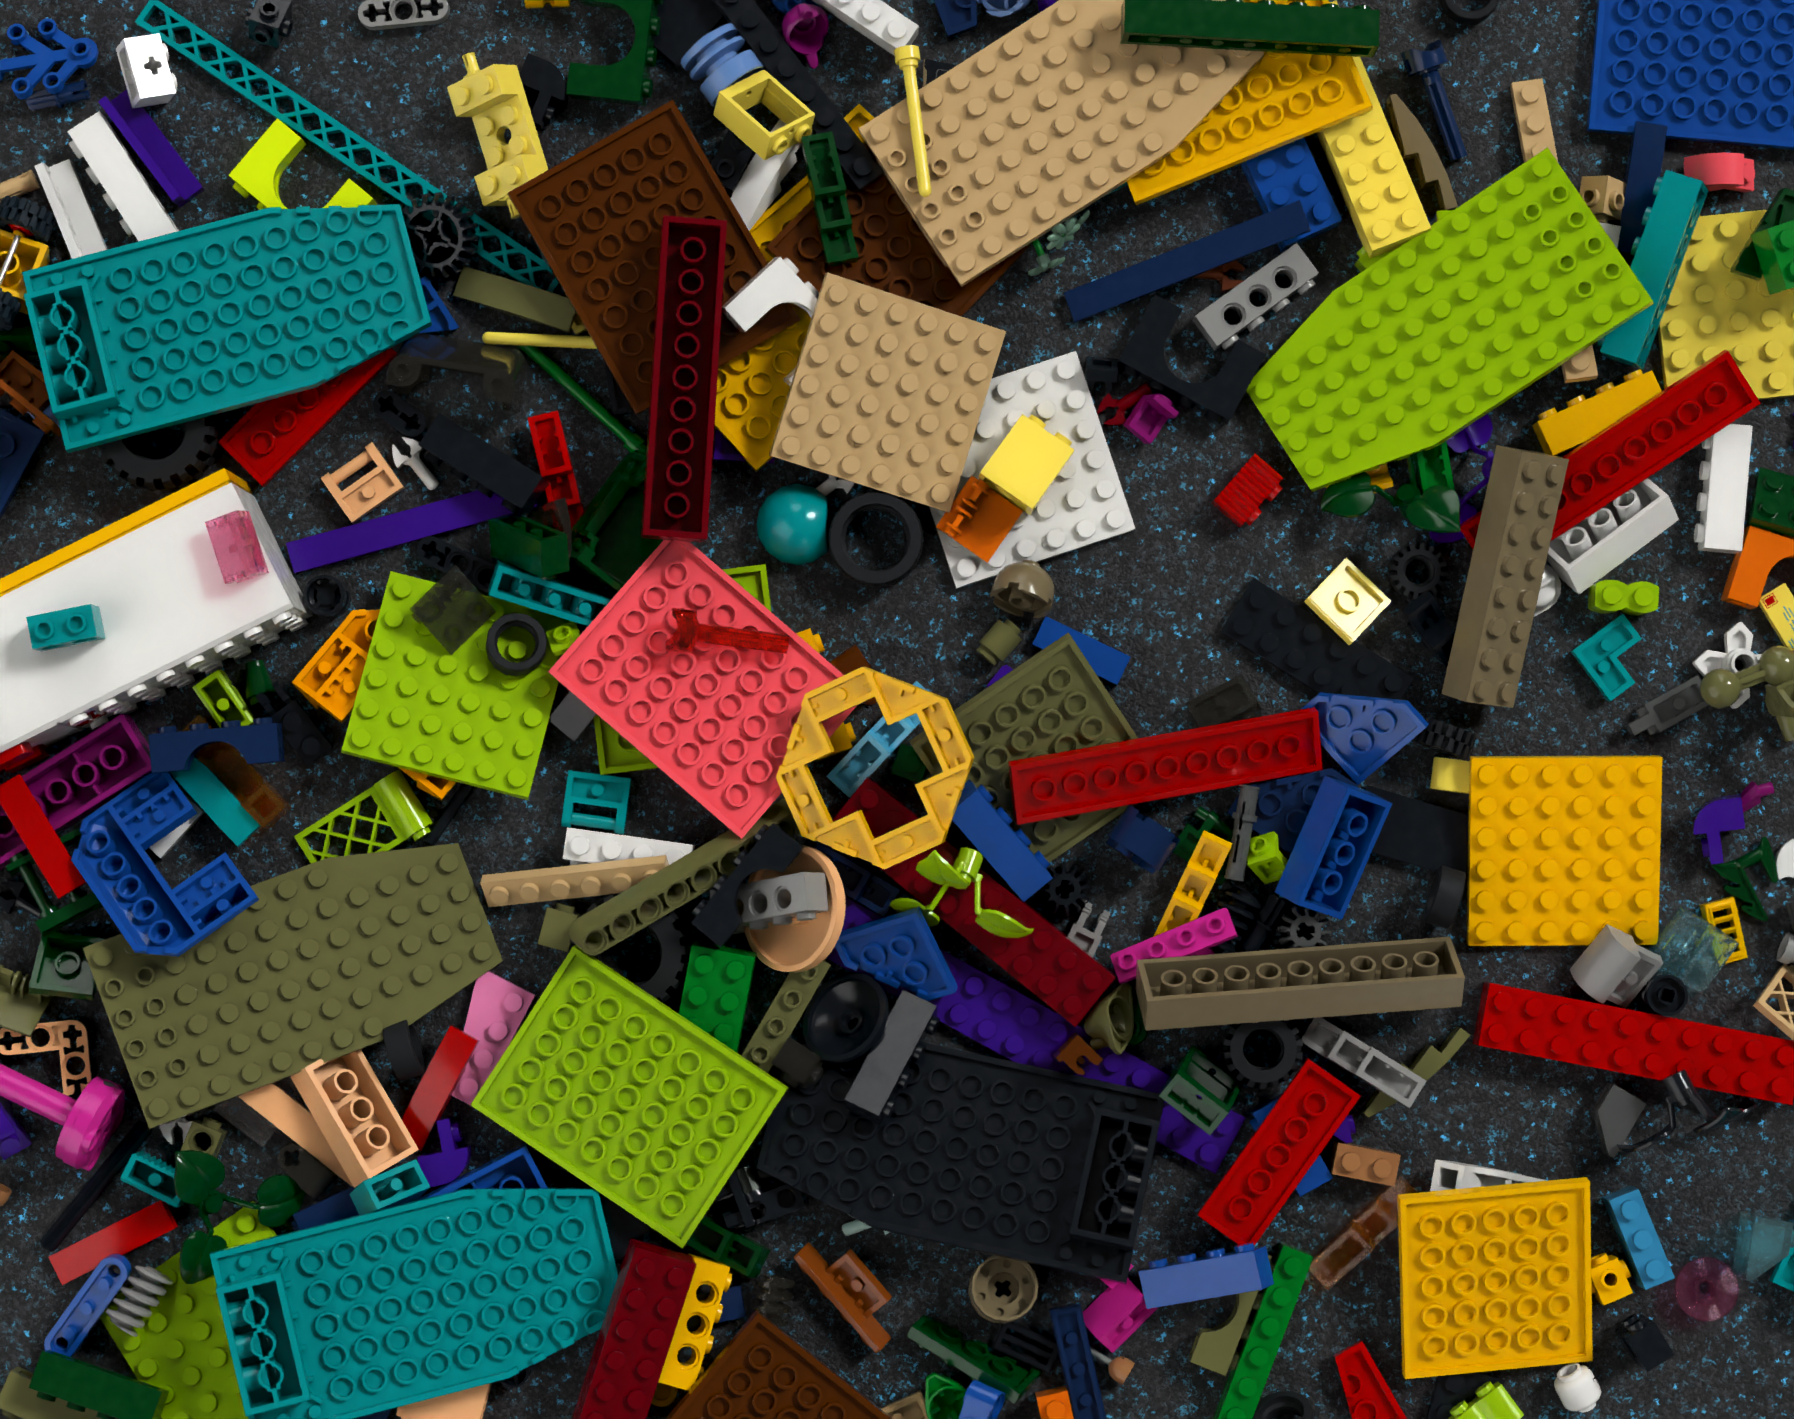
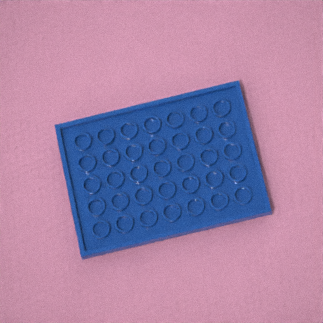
M1597 0L1587 131L1633 135L1635 121L1666 125L1667 139L1794 150V0Z

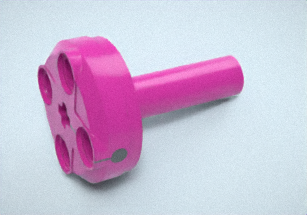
M0 1064V1096L62 1125L63 1128L56 1145V1157L76 1169L83 1168L90 1171L123 1118L125 1112V1090L122 1089L121 1085L97 1076L88 1083L78 1099L75 1100Z

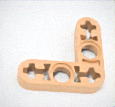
M78 1020L38 1023L35 1030L44 1028L50 1035L48 1044L43 1047L36 1046L32 1042L31 1037L26 1036L28 1049H22L23 1042L12 1044L11 1050H6V1046L3 1044L0 1045V1053L3 1055L59 1050L63 1094L69 1097L75 1093V1084L68 1086L67 1079L78 1080L87 1077V1084L80 1083L81 1092L92 1080L88 1031L86 1026ZM69 1025H75L76 1030L82 1031V1036L77 1037L76 1043L77 1047L84 1046V1052L74 1051L65 1054L64 1047L71 1048L70 1038H64V1032L69 1030ZM5 1028L0 1029V1039L5 1037V1032H10L11 1037L22 1036V1034ZM74 1056L82 1058L85 1062L84 1071L78 1075L71 1074L66 1067L67 1061Z

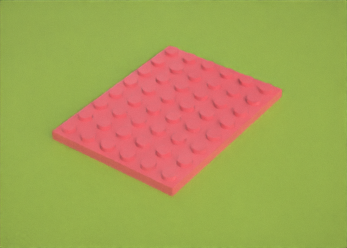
M663 540L548 671L558 682L741 839L782 793L776 780V775L780 765L783 763L787 751L786 747L794 724L798 720L805 693L843 676L838 669L691 542ZM857 706L822 721L829 738Z

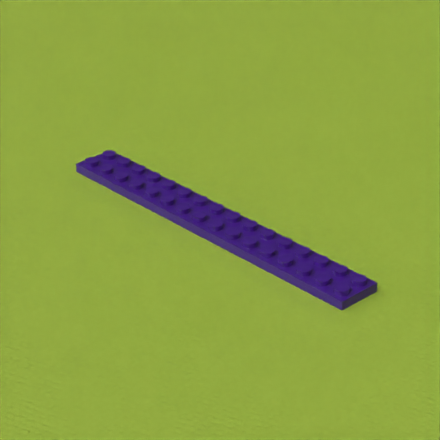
M845 896L846 908L842 931L884 918ZM835 947L827 956V959L852 973L866 974L873 979L875 975L859 968L855 971L844 966ZM940 949L958 985L956 993L928 1001L937 1006V1017L944 1024L1016 1063L1161 1093L1169 1075L1126 1051L1117 1055L1110 1047L1094 1050L1103 1059L1098 1066L1090 1062L1086 1056H1082L1085 1062L1080 1064L1076 1061V1063L1083 1069L1085 1074L1079 1075L1075 1073L1063 1060L1059 1062L1053 1054L1074 1032L1091 1047L1090 1041L1092 1038L1085 1032L1083 1027L1079 1025L1073 1026L1056 1012ZM874 979L885 991L898 998L902 990L916 996L915 992L899 986L897 989ZM1165 1101L1156 1141L1209 1171L1216 1173L1241 1128L1245 1117L1230 1109L1223 1121L1209 1135Z

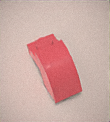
M1722 152L1684 157V175L1703 181L1708 192L1721 189L1743 193L1754 191V160L1744 158V154Z

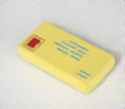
M1782 583L1762 595L1759 606L1784 647L1794 650V596L1786 583Z

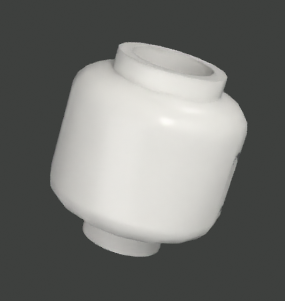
M1571 1363L1562 1367L1554 1381L1555 1390L1562 1404L1570 1411L1584 1413L1592 1410L1602 1393L1592 1370L1578 1363Z

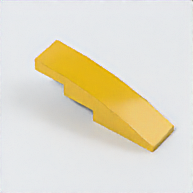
M1203 830L1154 936L1198 918L1233 843Z

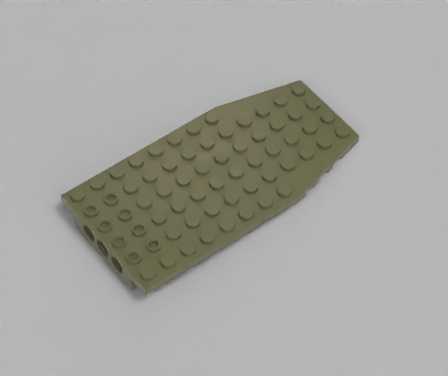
M458 843L325 858L252 885L250 887L260 900L179 957L135 953L122 933L83 947L149 1129L295 1075L321 1058L323 1062L332 1061L384 1041V1028L403 1020H407L408 1026H410L503 962Z

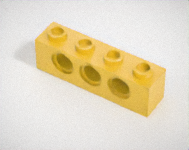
M695 1255L691 1256L697 1265L658 1383L687 1391L692 1388L704 1373V1367L701 1364L704 1354H709L713 1345L714 1337L710 1335L713 1324L718 1323L722 1315L723 1305L720 1304L723 1291H728L732 1281L729 1266ZM708 1284L710 1287L709 1296L705 1300H698L696 1297L698 1287ZM698 1315L701 1319L700 1327L695 1331H688L687 1321L690 1317ZM683 1347H690L692 1351L690 1359L683 1363L679 1362L677 1358L679 1350Z

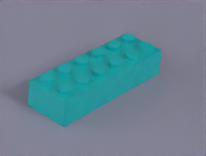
M1669 170L1665 171L1663 177L1659 176L1653 189V195H1656L1653 207H1647L1642 219V225L1645 226L1642 237H1636L1633 243L1631 255L1634 256L1630 267L1654 304L1598 340V345L1602 346L1600 352L1606 358L1635 368L1644 369L1708 193V189L1703 181Z

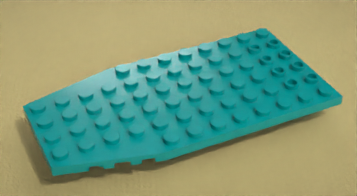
M400 204L359 205L358 207L342 208V206H329V208H310V206L296 207V209L269 207L22 272L27 290L24 298L52 413L59 421L65 450L68 453L317 388L432 326Z
M594 1188L461 1189L381 1209L376 1212H369L210 1252L217 1284L216 1293L245 1415L248 1416V1419H354L511 1378L523 1369L533 1364L535 1365L546 1359L549 1355L601 1329L618 1279L599 1192Z

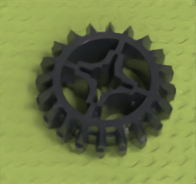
M441 192L435 193L433 197L430 193L423 194L422 200L414 198L411 200L412 207L405 206L402 209L406 215L404 220L417 267L420 265L419 272L421 275H427L430 271L432 278H438L441 273L444 277H449L452 275V270L456 273L463 270L462 264L467 265L471 263V258L468 254H475L477 252V248L471 245V242L479 241L480 237L472 234L471 230L478 228V224H470L468 221L473 216V212L463 213L462 210L465 207V203L461 201L454 205L455 197L453 195L447 196L444 200ZM428 210L440 211L438 217H435L431 224L419 222L422 215ZM451 220L457 228L458 236L451 230ZM438 229L440 231L438 234H441L442 240L436 241L434 239L436 236H433V230ZM416 235L423 240V250L418 244ZM442 247H453L456 249L452 256L445 261L435 259L436 254L440 253Z

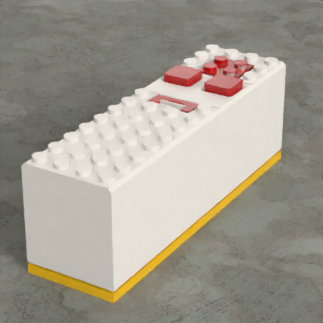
M223 468L0 579V771L5 769L6 772L16 773L47 758L50 755L46 748L84 730V728L91 726L92 730H96L108 723V717L112 715L134 712L138 709L136 703L142 700L153 702L166 695L164 689L170 686L184 687L195 681L193 675L204 671L206 674L212 673L223 667L221 661L232 657L234 660L250 654L251 650L249 647L261 643L262 646L275 642L280 638L278 633L285 629H290L291 632H294L308 625L306 619L313 616L312 612L306 606L304 596L245 480ZM88 604L100 608L105 639L42 652L32 649L26 617Z

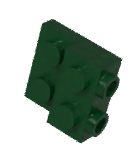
M56 930L46 936L42 935L28 987L30 993L94 1001L97 986L83 947L100 942L106 938L96 934L73 935L63 930Z

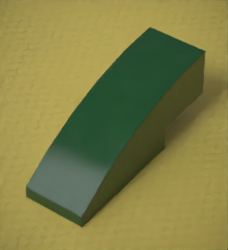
M707 1216L703 1217L686 1245L715 1261L722 1262L752 1278L758 1277L771 1249L733 1229L728 1230L727 1226Z

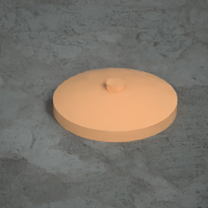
M802 845L804 849L785 872L782 873L770 869L759 870L752 873L747 882L750 883L799 872L825 873L829 911L816 913V919L798 921L797 917L792 918L791 924L773 925V922H769V928L750 930L749 926L745 927L747 941L752 951L757 952L756 956L768 967L781 972H804L819 965L835 947L844 924L845 892L839 872L833 862L823 852L810 846Z

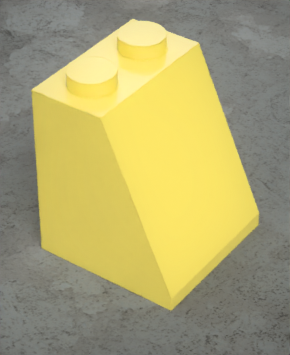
M1022 414L981 470L979 479L986 482L992 490L1031 515L1073 455L1074 449L1070 447L1072 442L1062 434L1057 432L1055 435H1052L1044 429L1046 424L1032 414L1029 417Z

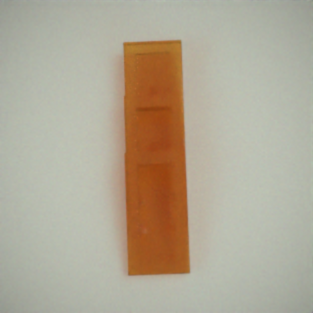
M1401 1175L1396 1179L1395 1187L1388 1186L1313 1258L1309 1271L1327 1290L1374 1250L1375 1245L1398 1226L1397 1194L1418 1193Z

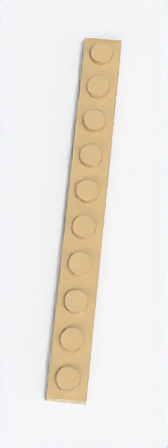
M1543 78L1512 82L1510 91L1524 163L1547 147L1558 162ZM1593 345L1561 365L1565 383L1593 380L1598 377Z

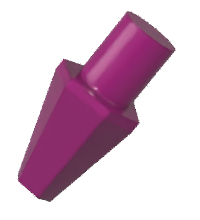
M1754 781L1750 782L1741 793L1743 813L1761 804V797L1774 794V787L1771 782L1757 785Z

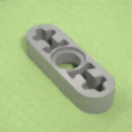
M366 0L358 9L359 20L369 30L440 24L450 14V6L447 0ZM437 1L439 6H443V9L438 10V15L433 16L431 11L426 10L421 11L423 17L418 18L417 2H421L422 9L432 7V2ZM406 3L411 5L413 12L408 19L401 20L396 17L395 11L400 4ZM390 5L389 14L392 21H387L386 15L376 16L375 22H371L368 17H365V14L370 13V8L374 7L378 13L387 12L385 6Z

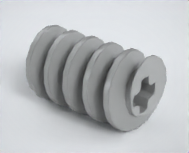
M136 1265L135 1269L140 1274V1277L129 1276L127 1279L132 1284V1289L125 1287L120 1289L126 1298L124 1300L113 1299L118 1310L107 1309L105 1311L111 1318L112 1323L134 1337H137L138 1334L133 1327L143 1328L145 1326L140 1316L150 1317L153 1314L147 1305L157 1307L160 1303L155 1294L164 1296L167 1293L162 1283L173 1284L169 1277L150 1266Z

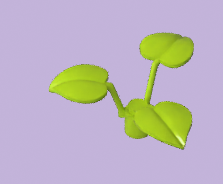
M967 847L960 848L953 867L936 850L917 863L916 871L931 882L943 885L931 904L923 906L914 899L898 898L892 900L889 907L898 912L919 907L928 926H936L939 924L940 917L932 911L949 886L956 889H966L970 886L971 882H975L974 912L978 915L975 919L978 925L988 932L1004 938L1025 937L1034 930V928L1023 926L1002 912L991 909L983 910L981 908V881L983 875L978 872L984 856L980 852Z

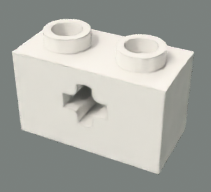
M160 33L124 38L117 46L116 52L132 108L168 103L176 94L177 80L175 75L170 72L168 48L165 43H162Z

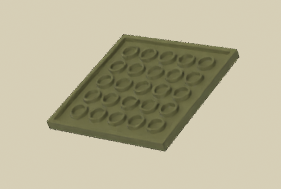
M1069 633L954 710L975 757L966 782L970 779L977 788L982 784L994 798L990 803L996 810L1002 807L1013 820L1009 825L1015 832L1021 829L1032 842L1028 847L1034 854L1039 850L1051 862L1123 813L1128 806L1017 825L1014 821L1008 761L1138 739ZM925 731L909 741L932 776L943 772Z

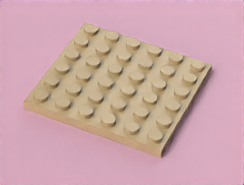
M828 272L825 273L769 456L950 513L1006 331Z

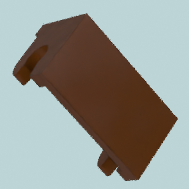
M1076 1032L1053 1054L1059 1062L1063 1060L1079 1075L1085 1074L1083 1069L1076 1063V1061L1080 1064L1085 1062L1082 1056H1086L1090 1062L1097 1066L1103 1060Z

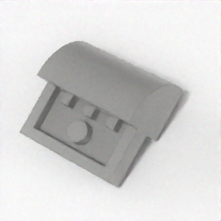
M1606 924L1573 964L1570 972L1576 983L1598 1002L1603 1004L1606 1000H1609L1626 1008L1663 965V961L1660 955L1635 944L1633 936Z

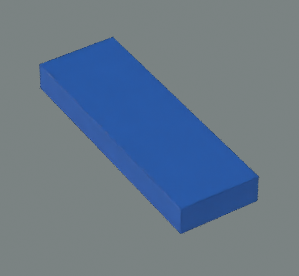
M1045 616L1032 643L1033 646L1043 650L1069 633L1096 675L1116 686L1118 685L1131 658L1130 656Z

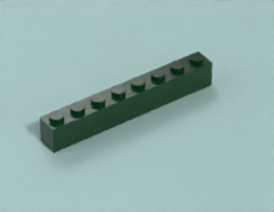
M1124 0L1121 7L1120 44L1373 58L1379 48L1380 10H1373L1365 5L1339 8L1338 5L1332 3L1323 4L1320 7L1307 6L1304 2H1292L1284 5L1276 4L1272 0H1261L1257 3L1244 2V0Z

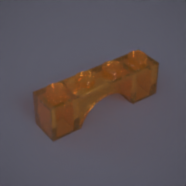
M198 715L182 731H190L189 725L209 723V729L216 727L206 716ZM225 742L213 743L204 747L195 756L198 761L210 769L239 800L241 806L262 828L270 829L292 808L252 764H247L244 756L234 746Z

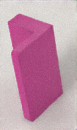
M1127 1278L1126 1284L1118 1283L1113 1290L1108 1287L1083 1312L1085 1326L1114 1353L1158 1308L1146 1309L1143 1293Z

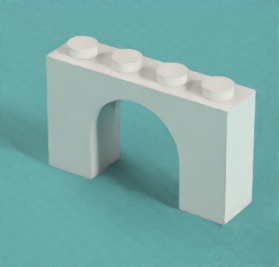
M774 257L722 306V312L740 332H746L771 308L781 303L797 305L812 318L819 292L810 282L807 281L804 284L796 275L799 270L790 259L786 257L783 260L781 257ZM796 367L783 379L789 387L791 386Z

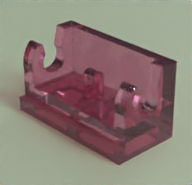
M236 510L205 522L225 584L236 581L240 583L269 573L249 511Z

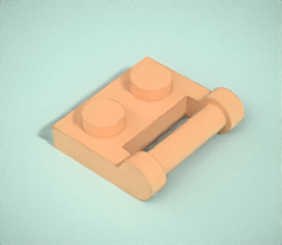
M373 442L365 446V451L332 474L328 472L321 477L325 486L353 524L405 488ZM372 460L375 462L376 468L341 491L338 486L339 483Z

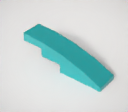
M199 754L195 756L190 770L170 772L237 847H240L262 826L260 821L242 804L243 802Z

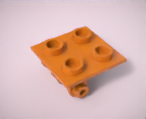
M971 475L953 501L950 513L946 512L936 528L988 563L1023 513V510L989 488L990 486L981 479L978 480Z

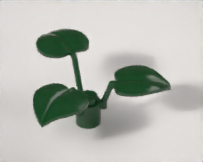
M1412 455L1407 458L1410 484L1402 485L1395 497L1379 486L1371 485L1369 474L1362 472L1351 476L1347 480L1328 486L1321 501L1322 512L1353 518L1367 513L1372 508L1375 502L1373 492H1377L1387 499L1393 507L1399 506L1402 515L1419 529L1438 533L1460 532V501L1457 493L1450 487L1437 485L1429 487L1421 495L1417 488Z
M195 1150L175 1152V1193L180 1200L190 1203L200 1210L198 1216L203 1219L207 1228V1233L200 1230L191 1232L183 1242L180 1251L179 1267L184 1283L194 1284L213 1276L214 1271L210 1252L228 1248L224 1238L218 1235L213 1236L214 1229L208 1218V1214L216 1213L221 1209L224 1201L252 1210H258V1221L262 1225L277 1227L291 1220L294 1217L293 1214L300 1209L305 1196L304 1186L286 1175L270 1176L263 1181L257 1190L256 1198L258 1203H250L227 1196L215 1189L225 1179L224 1165L218 1158Z

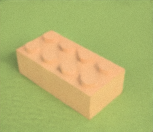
M362 1050L327 1062H323L321 1058L290 1077L354 1188L363 1181L372 1178L419 1150Z

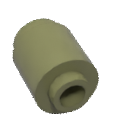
M998 619L979 641L981 645L976 651L993 666H996L999 661L1003 663L1022 641L1018 636L1021 630L1009 619L1004 623Z

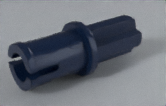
M86 80L64 84L63 90L57 94H50L46 89L35 90L26 99V104L30 110L52 106L63 108L64 104L90 100V90H85L88 87Z

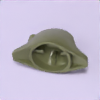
M1128 982L1119 984L1111 993L1092 1006L1086 1015L1084 1029L1092 1038L1090 1044L1093 1050L1110 1047L1118 1055L1122 1054L1130 1042L1134 1029L1132 986Z

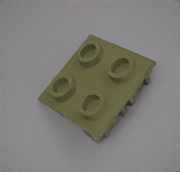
M0 964V1027L31 1037L53 996L30 993L28 988L31 979L30 974L24 976L21 971L15 973Z

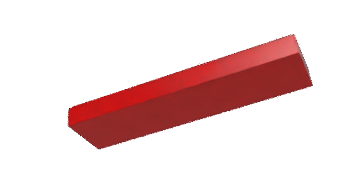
M18 774L1 784L0 805L57 898L61 899L85 885V879L71 861V856L22 776Z

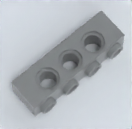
M1296 243L1199 312L1192 321L1214 351L1221 346L1226 350L1240 339L1237 334L1246 328L1250 332L1265 322L1262 316L1271 310L1276 314L1289 305L1291 302L1288 298L1298 291L1300 295H1303L1314 287L1316 283L1313 280L1319 272L1298 243ZM1278 274L1287 275L1291 281V286L1285 289L1278 287L1275 283V276ZM1254 292L1261 293L1265 297V305L1261 307L1252 305L1249 295ZM1229 310L1237 312L1240 316V323L1237 325L1228 324L1224 319V313Z
M799 872L741 884L737 894V908L743 923L734 934L744 933L745 927L748 926L750 930L769 928V922H773V925L791 924L792 918L797 917L798 921L816 919V913L829 911L825 873ZM710 890V899L713 897L716 891Z

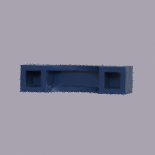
M272 717L253 719V725L241 726L240 720L221 722V728L209 729V723L189 725L190 731L177 732V726L158 727V734H148L152 773L188 771L198 752L204 747L217 742H225L237 748L244 756L247 764L285 762L282 724L273 723Z

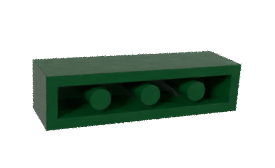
M52 1350L41 1352L29 1385L30 1389L38 1391L37 1397L55 1402L56 1398L68 1401L66 1407L80 1412H85L86 1408L98 1412L96 1417L100 1419H160L169 1394V1390Z

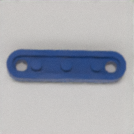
M111 1254L98 1264L46 1336L44 1341L45 1350H52L69 1357L77 1352L111 1305L113 1299L121 1291V1287H124L128 1281L127 1278L131 1276L132 1268L127 1258L120 1254ZM113 1265L119 1267L120 1274L113 1271ZM61 1337L67 1340L68 1346H64L61 1343Z

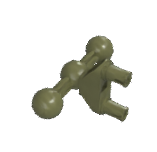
M1780 645L1773 646L1762 653L1756 665L1735 673L1723 668L1713 669L1703 677L1700 684L1701 696L1708 705L1718 709L1727 708L1735 703L1741 690L1764 681L1768 682L1769 684L1765 685V703L1768 712L1772 716H1776L1784 741L1794 740V650Z

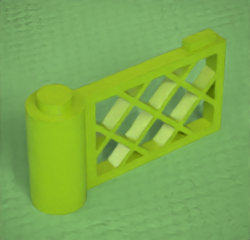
M399 769L296 834L294 838L312 864L319 861L315 855L321 856V860L327 857H338V855L328 853L331 836L348 839L344 856L350 855L353 841L369 844L367 853H373L374 846L382 847L375 852L392 850L413 837L415 842L431 832L429 826L433 822ZM372 796L378 806L375 818L359 815L361 802ZM355 806L354 813L346 812ZM381 813L385 817L386 821L380 820ZM340 815L353 817L349 835L333 832L335 818ZM358 819L374 822L370 840L354 837ZM329 823L327 830L321 829V827ZM379 824L390 826L397 838L388 844L376 842ZM313 832L326 834L323 851L311 849L305 837Z

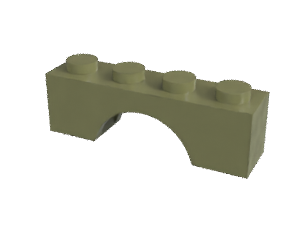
M1232 1241L1228 1253L1235 1252V1246L1238 1244ZM1268 1253V1258L1270 1262L1272 1256ZM1270 1262L1271 1271L1274 1266L1273 1262ZM1256 1290L1236 1294L1234 1309L1224 1322L1211 1328H1199L1188 1360L1191 1363L1226 1376L1228 1369L1234 1370L1240 1352L1236 1351L1239 1340H1245L1248 1335L1251 1322L1247 1320L1251 1309L1257 1310L1262 1298V1292Z

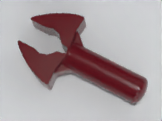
M1144 383L1120 400L1112 399L1110 393H1108L1100 403L1097 415L1104 412L1107 408H1118L1115 417L1107 420L1103 425L1110 427L1121 426L1126 421L1124 417L1125 411L1138 403L1143 395L1152 394V389L1148 387L1147 383Z

